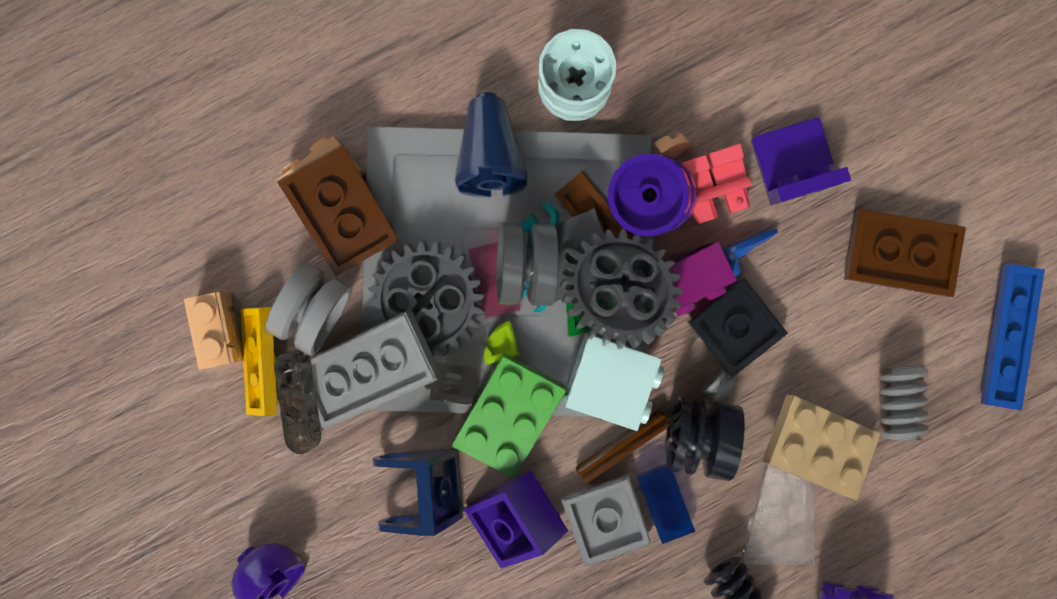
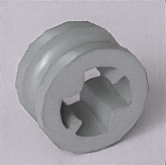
M723 369L717 371L701 389L702 394H709L711 396L710 401L713 404L725 398L736 383L733 378L727 379L725 377L726 372Z

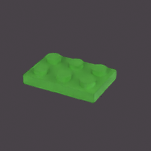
M503 352L453 439L452 447L515 478L567 391L566 386Z

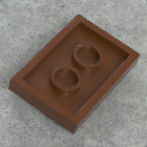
M343 144L277 181L335 276L399 241Z
M858 209L855 212L844 280L943 297H954L966 227Z

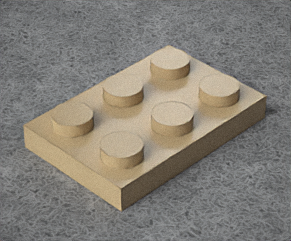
M786 394L762 462L857 501L880 433L801 398Z

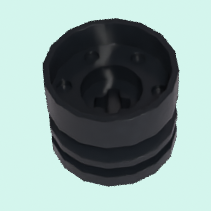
M678 396L666 428L665 450L667 470L678 473L684 463L685 473L693 475L698 468L700 460H702L704 475L707 478L725 481L734 479L739 467L744 444L745 417L743 408L739 405L716 402L707 417L704 400L696 399L691 408L690 398Z

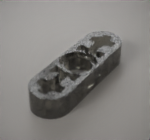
M292 350L277 357L274 363V371L285 443L293 453L304 454L319 445L321 429L310 358L300 350ZM289 363L293 366L296 365L297 372L295 369H290ZM291 382H293V384H296L298 382L300 383L296 386H291ZM293 393H297L302 397L304 401L302 411L294 407L292 403ZM299 432L301 435H306L307 441L299 436Z

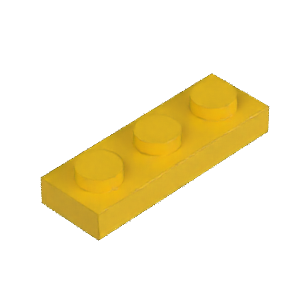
M272 307L240 309L246 415L269 416L277 414V403L279 401V392L276 387L275 378L277 357L274 352L273 335L266 332L265 328Z

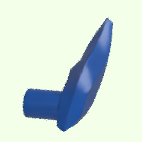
M777 229L759 233L722 249L734 276L741 274L738 257L748 254L755 247L770 240L778 234Z

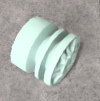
M570 29L554 36L545 45L539 58L538 92L543 105L553 115L566 121H582L595 116L604 108L616 77V59L612 48L601 36L589 30ZM569 77H573L574 80L582 79L581 86L578 87L575 82L569 84Z

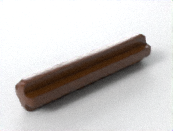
M655 411L649 416L646 424L640 423L638 431L629 429L578 464L576 472L585 483L590 482L667 428V418L661 411Z

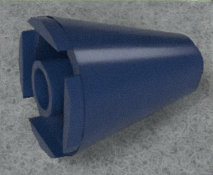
M492 92L479 93L468 105L454 179L455 187L458 186L460 193L474 197H491V190L503 189V196L522 191L527 187L528 175L505 101Z

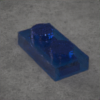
M666 464L636 475L662 544L695 532L674 473L667 470Z

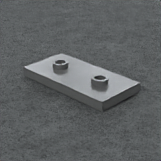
M412 310L294 366L323 430L442 377Z

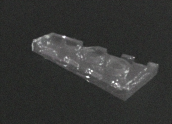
M764 463L766 467L762 483L758 487L757 503L753 518L750 519L747 531L749 535L745 549L742 551L740 562L745 565H814V483Z

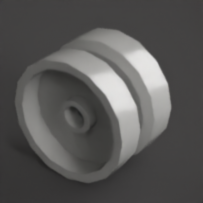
M304 262L290 276L275 300L265 325L266 332L281 340H286L295 334V348L309 356H314L327 341L339 322L349 302L352 287L338 279H331L324 284V272Z

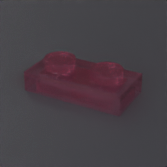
M497 242L468 249L471 264L477 267L474 271L475 279H483V282L477 287L479 292L486 293V297L481 299L482 307L485 308V319L520 311L519 304L507 305L498 304Z

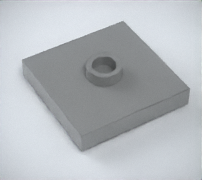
M628 474L561 497L585 567L652 544Z

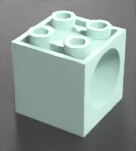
M585 332L566 388L567 391L563 397L565 407L638 431L640 423L646 424L649 419L652 403L648 402L652 387L657 389L661 383L664 374V367L660 366L662 359L625 345L622 349H618L616 342L609 341L606 346H603L601 337L595 336L590 340L588 338L589 333Z

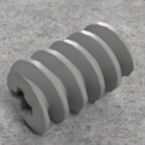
M885 366V368L891 370V373L880 376V380L890 383L891 387L881 390L880 394L891 398V402L881 404V409L891 412V416L882 418L881 423L891 426V430L881 433V437L901 441L923 440V438L918 436L928 433V426L918 422L927 419L928 412L918 407L928 404V398L917 393L927 390L928 384L917 380V378L928 375V369L916 366Z

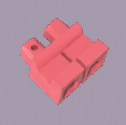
M741 144L710 153L707 156L704 155L682 162L692 173L697 186V203L692 212L697 224L718 218L713 199L724 196L729 214L750 208L749 195L746 188L752 186V183L746 175L742 160L744 154Z

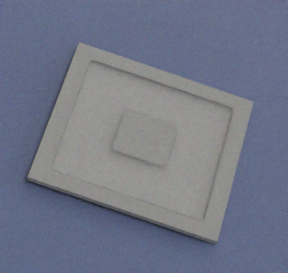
M368 126L366 185L399 241L364 260L362 333L383 323L382 319L371 320V316L379 312L378 307L368 305L369 301L377 298V294L372 293L368 288L380 284L372 276L373 273L377 271L386 272L380 262L387 259L394 263L391 252L397 249L405 256L404 245L409 243L417 251L419 241L425 240L429 250H431L434 242L439 241L441 242V252L443 253L448 247L454 246L453 257L455 259L464 254L467 255L463 264L465 268L476 265V270L470 275L472 279H483V282L475 287L476 292L486 293V297L476 303L485 308L483 314H474V317L481 322L478 328L468 326L473 334L472 338L466 340L459 336L462 346L456 350L449 343V353L446 356H443L439 349L436 348L433 358L442 377L370 410L469 413L498 363L485 365L484 351L487 340L498 326L507 321H511L520 352L519 356L513 358L562 383L567 388L585 332L577 336L568 337L566 303H562V300L553 302L552 306L541 312H534V309L540 305H531L527 296L522 298L518 305L498 304L496 295V256L500 223H522L524 219L528 218V215L535 214L541 224H549L551 215L542 207V204L545 202L552 203L557 207L560 216L558 223L572 218L554 194L584 170L608 199V186L614 172L630 158L640 154H651L652 135L514 131L528 175L527 187L511 195L503 196L502 189L491 190V197H474L460 193L458 186L455 187L454 181L464 129ZM525 232V234H526V247H527V241H528V235H529V233ZM640 236V240L644 245L648 241V236ZM421 264L417 271L419 279L424 283H430L433 277L432 270L426 265ZM637 268L634 269V272L639 277L646 278L643 271ZM443 275L433 290L423 295L424 300L412 311L414 317L417 316L421 309L431 304L430 299L448 281L447 275ZM446 289L444 293L446 303L453 307L459 306L460 295L453 289ZM397 292L395 295L396 305L401 309L407 310L409 298L406 294ZM602 300V309L610 310L608 303ZM633 302L637 311L646 313L643 305ZM423 316L422 327L429 333H435L437 330L435 320L430 316ZM642 339L641 344L635 349L645 352V342ZM627 340L625 346L632 348L629 340ZM563 397L552 416L593 417L566 408Z

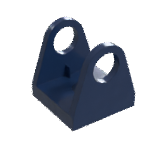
M456 448L398 452L373 457V466L416 470L419 514L399 515L381 519L378 521L379 531L418 536H435L463 519L458 450Z

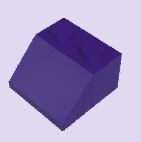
M531 470L509 479L464 508V511L500 568L544 555L569 531Z

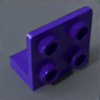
M820 118L787 126L751 139L770 206L852 181L848 167L835 169Z

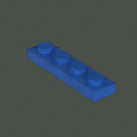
M1003 264L981 404L1022 410L1045 269Z

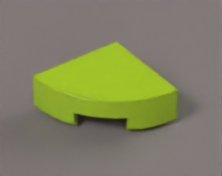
M511 321L498 326L489 336L484 351L485 365L498 362L503 352L511 357L520 355Z

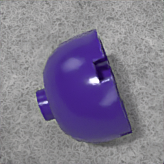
M278 543L264 544L257 548L251 546L242 552L237 559L239 564L233 573L231 582L232 592L236 599H273L278 594L284 598L304 574L305 569L303 566L305 563L287 546Z

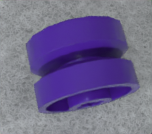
M640 154L626 160L614 172L608 186V204L613 217L624 229L639 236H657L680 228L691 217L697 203V186L692 173L681 161L666 155ZM650 189H654L657 193L655 200L648 196Z

